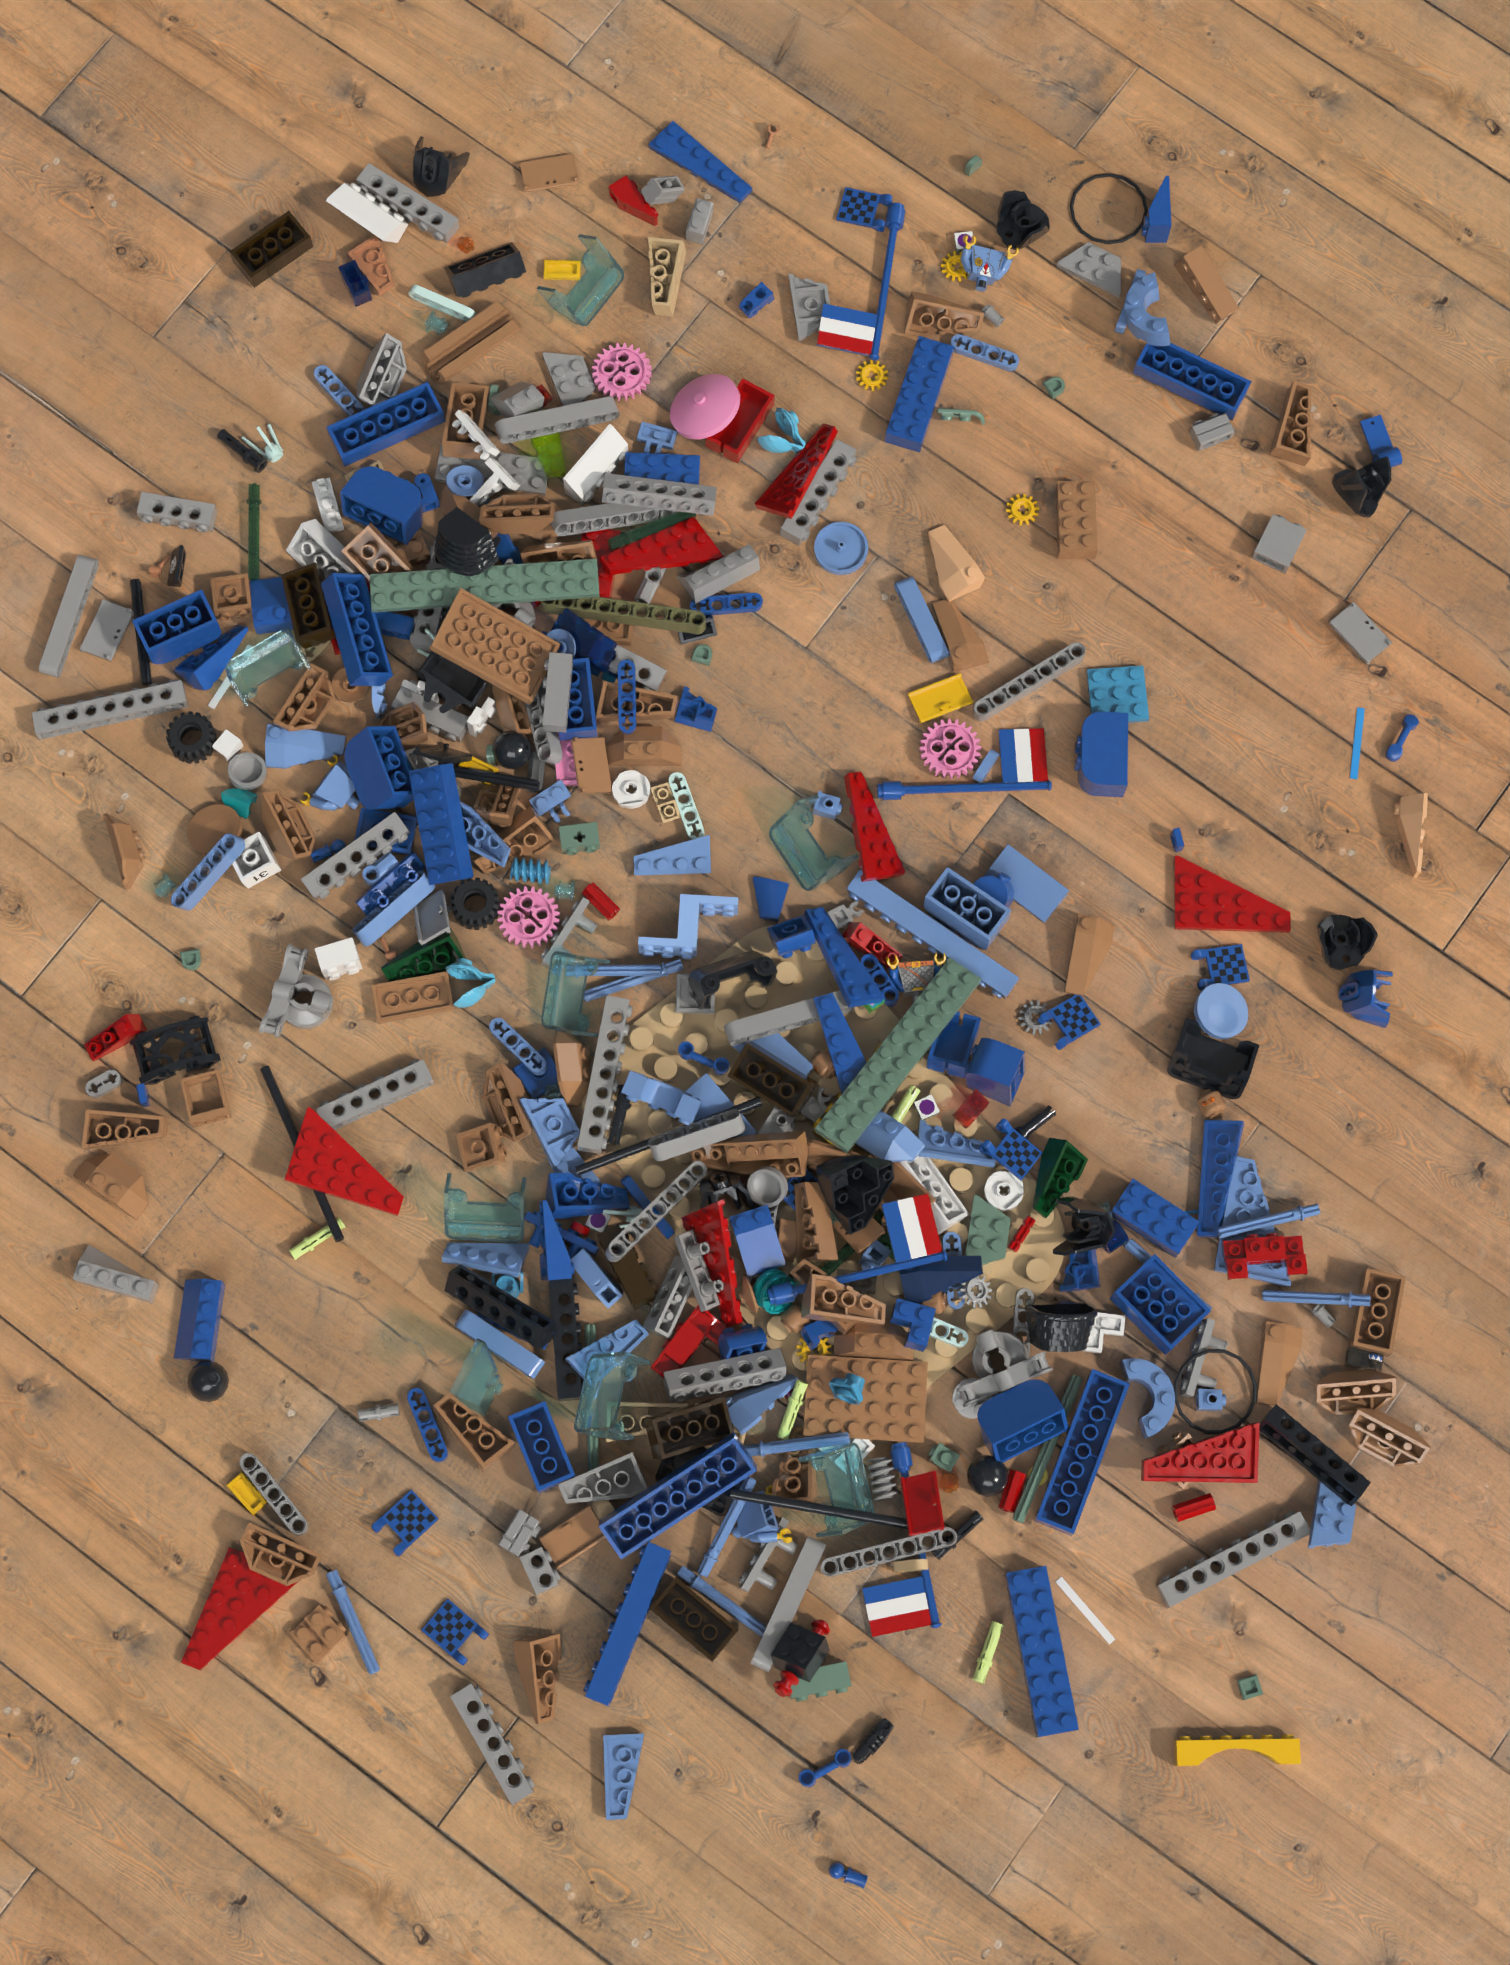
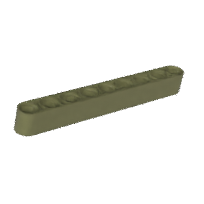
M603 597L552 600L553 602L549 604L545 603L546 601H540L542 610L548 614L691 634H701L706 629V617L704 613L697 610ZM565 603H571L569 606H564ZM585 605L590 606L587 609L582 608ZM602 608H608L607 611H601ZM622 610L627 611L625 614L619 613ZM640 613L646 614L645 616H638ZM664 616L662 619H657L656 617ZM677 618L683 619L680 622L675 621ZM701 621L700 624H694L693 622Z

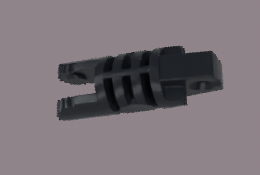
M886 1718L882 1719L860 1741V1745L852 1756L855 1763L862 1764L870 1755L873 1756L886 1741L894 1728V1725Z

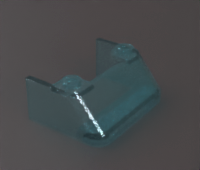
M579 234L578 238L588 249L582 257V264L587 270L567 297L564 293L552 288L538 286L537 290L554 310L577 325L587 326L622 283L624 271L598 237Z
M286 628L230 660L225 670L229 682L246 707L249 705L247 699L257 695L259 685L288 668L301 670L305 666L307 669H310L311 666L289 628Z
M818 795L798 800L769 830L771 841L801 887L806 891L816 889L838 876L858 858V855L854 854L845 858L835 855L828 859L809 831L814 822V817L809 807L819 798Z
M555 951L550 959L541 1015L543 1027L572 1035L598 1037V1033L588 1031V1017L582 1014L581 1011L587 975L593 976L599 968L598 963L610 964V960Z
M447 1173L444 1190L446 1236L456 1240L520 1242L524 1237L527 1177L522 1178L521 1191L510 1193L507 1197V1204L468 1202V1196L465 1191L452 1189V1175Z
M477 1338L450 1390V1393L458 1396L457 1399L464 1405L485 1416L495 1394L499 1395L504 1385L501 1383L502 1378L486 1342Z
M628 1352L592 1355L586 1368L574 1423L575 1431L611 1440H634V1435L624 1432L623 1422L616 1419L624 1383L636 1377L637 1366L650 1365V1361Z
M856 1443L814 1451L798 1458L799 1462L811 1461L816 1471L824 1470L832 1506L874 1513L860 1448ZM826 1515L825 1524L827 1529L816 1533V1536L818 1538L843 1535L869 1522Z

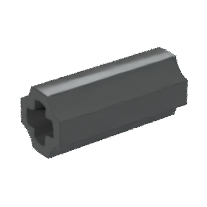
M532 752L529 759L527 778L539 780L540 786L538 791L527 789V792L530 793L543 792L545 761H541L538 758L537 752Z

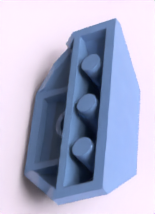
M883 1111L877 1114L855 1143V1145L874 1157L892 1162L914 1161L925 1147L904 1124Z

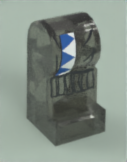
M1350 1346L1346 1350L1344 1366L1361 1370L1372 1369L1381 1372L1384 1355Z

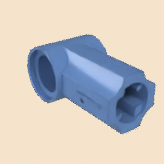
M390 852L383 855L374 864L364 868L362 874L367 886L372 887L399 863ZM371 873L377 875L376 878L371 880L367 877Z

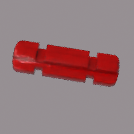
M1030 1216L1025 1217L1022 1222L1023 1224H1021L1013 1237L1014 1240H1011L1008 1245L1011 1251L1017 1252L1019 1250L1020 1244L1023 1243L1030 1232V1228L1035 1223L1034 1218Z

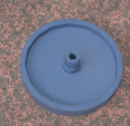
M834 522L825 526L816 536L814 543V555L818 564L827 572L836 575H847L857 571L866 561L868 554V541L865 534L857 526L847 522Z
M1215 983L1204 988L1197 995L1194 1003V1015L1200 1028L1206 1034L1216 1039H1229L1239 1034L1246 1026L1248 1007L1244 997L1234 987L1224 983Z

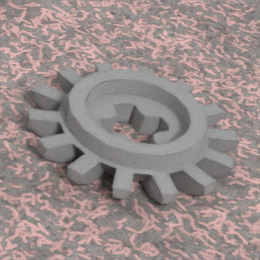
M1030 1001V1007L1026 1004L1023 1005L1026 1011L1020 1010V1013L1024 1015L1019 1017V1020H1024V1023L1020 1024L1021 1027L1027 1025L1028 1027L1025 1031L1028 1032L1031 1028L1033 1029V1035H1035L1036 1030L1043 1034L1042 1028L1048 1031L1049 1028L1046 1025L1053 1024V1022L1048 1021L1041 1025L1037 1021H1031L1033 1013L1041 1015L1051 1010V1008L1045 1009L1046 1003L1043 1006H1039L1040 1001H1037L1036 1005H1033V1001Z
M977 1276L961 1284L965 1289H960V1292L966 1293L961 1298L968 1297L966 1304L969 1305L972 1301V1308H976V1303L979 1308H982L981 1302L987 1305L988 1302L985 1299H991L988 1292H992V1289L987 1287L990 1285V1282H984L985 1276L981 1279ZM975 1285L980 1290V1293H977L976 1296L971 1291V1288H974Z

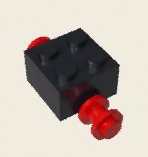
M813 1620L811 1623L812 1631L790 1623L772 1651L771 1658L774 1667L781 1670V1681H775L773 1684L775 1692L779 1696H791V1686L798 1685V1678L810 1683L830 1649L827 1639L823 1635H828L830 1629L828 1623L824 1620Z

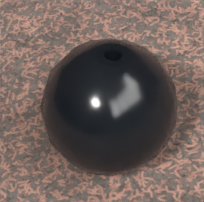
M513 730L501 733L493 743L492 751L495 761L506 769H518L524 766L532 754L531 743L527 736Z
M204 1361L191 1369L187 1385L193 1397L199 1401L212 1402L224 1395L228 1388L229 1378L223 1366L217 1362Z
M980 1456L970 1464L967 1471V1481L970 1488L978 1495L985 1497L996 1496L1007 1485L1008 1470L1004 1462L996 1461L993 1456Z

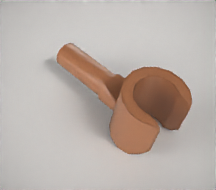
M772 123L768 126V130L770 133L765 146L766 148L770 149L772 139L774 138L775 133L779 131V125L777 126V130L775 132L771 131L770 129Z
M167 555L158 567L151 565L149 575L159 578L163 567L170 560V556Z
M381 938L380 942L384 948L386 960L389 962L397 957L396 951H389L385 939Z

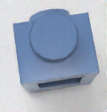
M818 791L813 814L835 820L836 815H840L843 804L840 803L841 798ZM825 803L832 804V806L827 807Z
M876 1240L859 1260L862 1269L867 1270L880 1267L886 1261L891 1250Z
M1222 1389L1196 1390V1411H1221L1222 1406H1226V1394H1222ZM1209 1396H1214L1216 1401L1214 1403L1210 1402Z

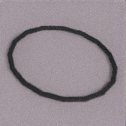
M1111 173L1094 175L1083 181L1074 191L1070 203L1072 221L1080 233L1092 241L1104 244L1123 243L1134 237L1142 228V225H1144V216H1147L1148 212L1145 196L1139 187L1126 177ZM1113 177L1122 179L1135 187L1142 198L1144 214L1141 224L1134 233L1123 239L1106 241L1094 238L1083 231L1075 219L1073 209L1076 194L1083 185L1096 178Z
M1207 1349L1193 1355L1181 1366L1174 1382L1175 1404L1179 1415L1190 1427L1205 1434H1221L1238 1428L1250 1416L1256 1403L1257 1383L1251 1368L1240 1356L1225 1349ZM1207 1353H1225L1238 1359L1248 1370L1253 1383V1400L1247 1414L1236 1425L1223 1430H1205L1194 1425L1183 1414L1177 1399L1178 1382L1183 1370L1195 1358Z

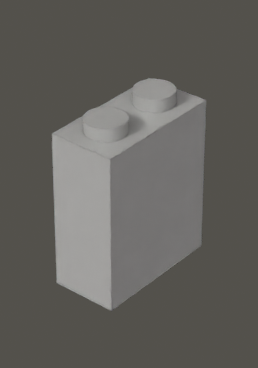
M1273 514L1254 551L1252 559L1286 574L1307 530L1298 523L1293 524L1283 516Z

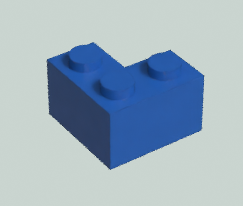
M899 1298L896 1299L889 1323L908 1328L904 1347L924 1352L928 1344L936 1308Z

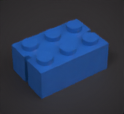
M957 1012L932 1044L928 1056L927 1069L942 1073L948 1070L949 1075L964 1078V1069L967 1062H970L971 1053L979 1033L981 1018L964 1013L961 1026L959 1025L960 1012Z

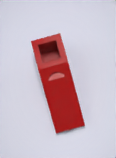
M626 175L608 186L609 196L619 209L653 226L658 225V212L645 201L642 193L640 194L637 190L638 187L634 180H630Z
M851 922L842 935L850 946L864 955H874L880 964L888 970L890 966L886 962L887 956L889 957V962H894V954L899 962L903 957L902 954L861 922Z
M125 1014L85 1043L84 1046L91 1060L96 1061L130 1043L129 1041L136 1038V1034L148 1030L139 1014Z

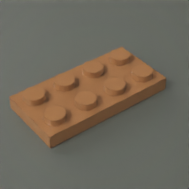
M447 971L371 985L378 1024L455 1010Z

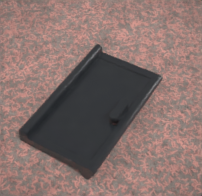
M448 743L444 744L443 747L428 749L415 747V750H413V754L437 760L438 765L470 762L472 760V754L449 748Z

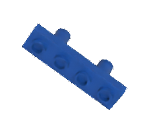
M411 852L360 896L355 903L366 916L378 905L386 907L389 903L387 897L407 880L410 882L416 881L418 878L416 872L423 870L426 866L414 852Z
M528 1211L524 1218L536 1227L528 1244L539 1248V1236L543 1233V1229L539 1225V1212L534 1211L531 1213ZM556 1222L562 1239L571 1245L568 1250L570 1259L582 1248L596 1256L599 1248L596 1246L597 1242L587 1237L584 1240L578 1237V1232L570 1228L566 1231L561 1228L562 1224Z

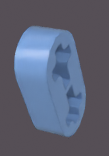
M992 749L988 752L973 776L975 781L979 783L984 781L998 759L999 753Z

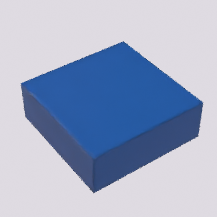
M1179 827L1173 829L1170 834L1175 852L1182 851L1184 847Z
M144 1083L138 1084L136 1087L139 1103L142 1107H149L148 1089Z

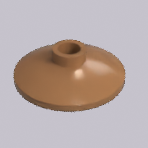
M345 667L338 670L332 679V688L335 696L344 702H357L364 698L369 691L370 686H355L353 689H349Z
M743 1275L741 1291L738 1292L740 1302L746 1303L750 1310L756 1314L758 1313L756 1299L746 1275Z

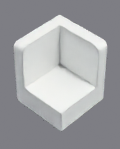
M226 729L212 747L223 755L227 762H230L242 749L243 744L238 737Z

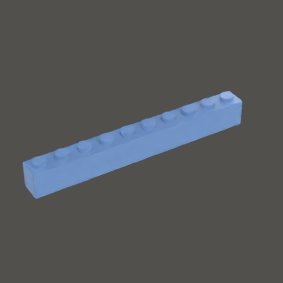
M861 870L858 871L847 887L849 897L857 902L858 900L864 902V907L871 912L875 910L881 914L880 918L887 923H890V921L897 925L896 929L904 934L906 932L911 934L912 939L921 945L922 942L928 946L927 949L931 953L935 954L937 951V954L939 953L944 957L945 952V962L952 958L980 977L982 980L979 985L983 988L987 986L992 989L991 993L997 998L1001 999L1003 997L1006 999L1019 981L1018 976L878 881L861 882L863 872Z

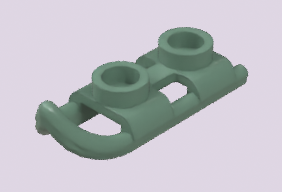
M938 408L937 413H941V420H952V417H960L959 421L970 422L971 415L980 419L982 425H985L984 416L975 410Z

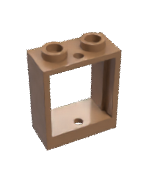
M218 1069L204 1070V1073L198 1075L196 1073L187 1074L184 1076L185 1078L180 1079L190 1124L193 1128L232 1118L222 1075ZM217 1080L223 1107L195 1114L189 1087Z

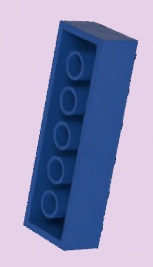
M922 336L918 337L886 431V443L920 453L953 356L954 346Z
M1146 343L1133 371V374L1220 415L1225 413L1228 419L1232 421L1252 382L1172 343L1169 346H1153Z
M426 382L327 426V431L345 467L445 422V417L429 383Z
M332 573L321 583L349 685L382 686L393 674L375 612L372 613L371 597L363 574Z
M453 763L408 771L429 885L474 877Z

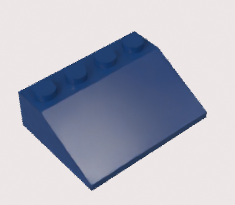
M1156 1254L1145 1262L1109 1298L1165 1356L1211 1312Z

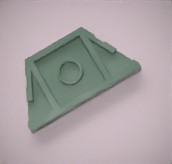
M978 1195L973 1197L965 1256H981L983 1266L993 1261L1005 1259L1011 1218Z

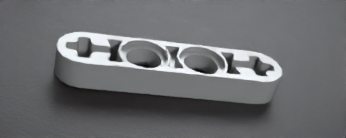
M1021 1288L1015 1295L1012 1333L1016 1335L1020 1331L1026 1332L1027 1339L1023 1343L1027 1345L1028 1355L1030 1356L1031 1343L1027 1321L1020 1322L1017 1316L1021 1311H1025V1308H1018V1305L1023 1306V1300L1019 1296L1023 1295L1026 1291L1027 1295L1030 1296V1299H1026L1025 1305L1034 1303V1294L1028 1288Z

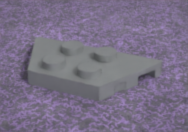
M1088 242L1058 261L1057 268L1119 298L1121 293L1120 257Z
M788 274L798 341H802L819 330L823 303L830 305L827 284L816 283L807 278L800 279L794 277V274Z
M542 353L562 406L584 402L587 397H590L596 391L583 356Z

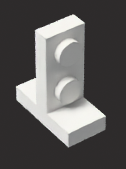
M490 457L484 463L494 473L470 499L472 503H475L480 508L484 504L487 505L493 494L502 489L503 483L515 491L521 486L497 460Z

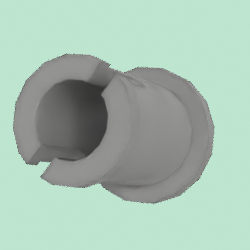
M987 304L982 309V312L985 313L984 317H987L995 327H999L1005 318L993 309V305Z
M1317 1304L1311 1310L1312 1316H1316L1328 1329L1334 1324L1333 1322L1336 1319L1324 1308V1304Z

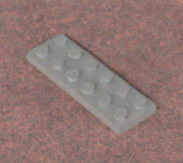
M441 444L435 482L446 483V477L450 470L461 465H468L478 469L483 475L484 483L494 472L484 463L486 460L481 458L480 460L443 456ZM501 452L497 456L489 454L490 458L497 460L521 485L516 491L521 490L529 494L546 496L551 459ZM503 483L502 491H515Z

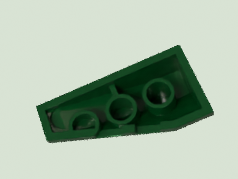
M451 927L450 933L444 932L423 945L417 942L382 966L381 970L388 981L446 972L448 965L456 963L459 958L466 959L458 938Z
M1049 1138L1041 1155L1033 1209L1043 1218H1047L1058 1205L1057 1198H1060L1063 1193H1067L1070 1190L1069 1186L1071 1183L1080 1178L1088 1161L1067 1140Z

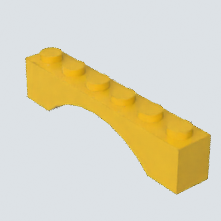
M1240 1735V1739L1232 1740V1736H1220V1740H1212V1736H1199L1200 1740H1191V1736H1179V1740L1174 1741L1175 1766H1198L1206 1758L1217 1752L1235 1748L1258 1752L1277 1765L1301 1764L1300 1739H1294V1735H1281V1739H1273V1735H1261V1739H1253V1735Z

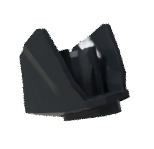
M420 136L415 146L413 161L414 184L427 197L443 195L459 176L461 170L467 165L470 153L464 152L455 158L450 153L446 157L444 153L433 150V147L422 148L424 137Z
M1013 190L1003 194L998 209L997 233L1006 247L1012 245L1010 249H1022L1049 231L1050 223L1047 214L1040 207L1032 204L1024 191Z
M1385 456L1359 470L1345 469L1333 476L1332 484L1336 492L1356 514L1370 518L1376 511L1382 495L1392 481L1390 461Z
M1330 915L1317 926L1324 961L1329 967L1336 970L1357 966L1364 956L1371 951L1378 936L1373 925L1365 920L1364 917L1353 918L1345 915ZM1343 956L1348 959V963L1342 961Z
M714 1171L699 1182L700 1209L706 1207L707 1199L709 1205L717 1202L719 1195L724 1193L730 1195L736 1204L737 1210L740 1209L742 1205L737 1188L746 1206L755 1209L749 1191L743 1186L740 1177L734 1172Z
M1074 1196L1057 1198V1203L1069 1206L1072 1211L1064 1212V1215L1072 1216L1071 1225L1074 1231L1063 1234L1066 1241L1054 1248L1053 1254L1063 1256L1105 1247L1110 1242L1115 1233V1228L1106 1210L1087 1199H1079Z

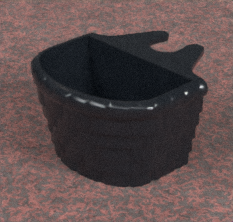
M458 507L438 522V534L435 539L434 552L438 561L448 570L455 574L470 577L481 574L499 561L496 549L501 541L500 537L492 539L491 532L486 527H483Z
M433 651L419 669L426 678L423 700L430 702L433 694L438 692L445 696V703L439 708L441 713H446L460 704H467L473 708L487 686L486 680Z
M1054 1297L1056 1302L1035 1298V1303L1025 1306L1030 1343L1036 1348L1050 1352H1076L1087 1349L1092 1325L1095 1324V1318L1098 1315L1096 1309L1085 1302H1075L1061 1297Z

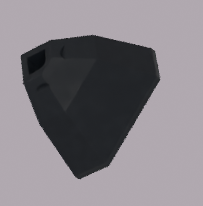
M852 1155L832 1158L816 1166L818 1184L826 1204L849 1235L867 1226L894 1180L893 1162L885 1159Z

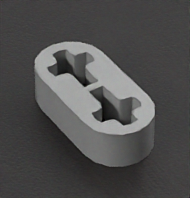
M108 1070L87 1082L85 1087L86 1093L92 1098L102 1097L120 1086L122 1083L121 1075L115 1070ZM110 1075L116 1077L115 1083L113 1084L112 1082H107L110 1080ZM93 1085L100 1086L97 1089V1093L91 1091Z

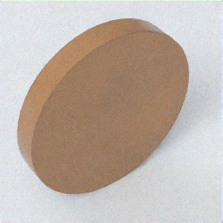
M215 804L207 806L198 811L191 819L187 828L188 841L196 852L206 856L225 834L230 833L241 837L243 831L242 821L237 812L227 805Z

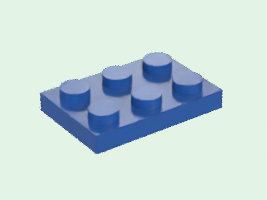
M361 808L355 840L392 813ZM398 814L411 833L408 834V838L400 844L398 842L395 843L390 852L409 855L412 852L418 820L415 816ZM387 830L384 833L385 840H389L393 836L392 830ZM370 842L368 848L376 849L377 842Z

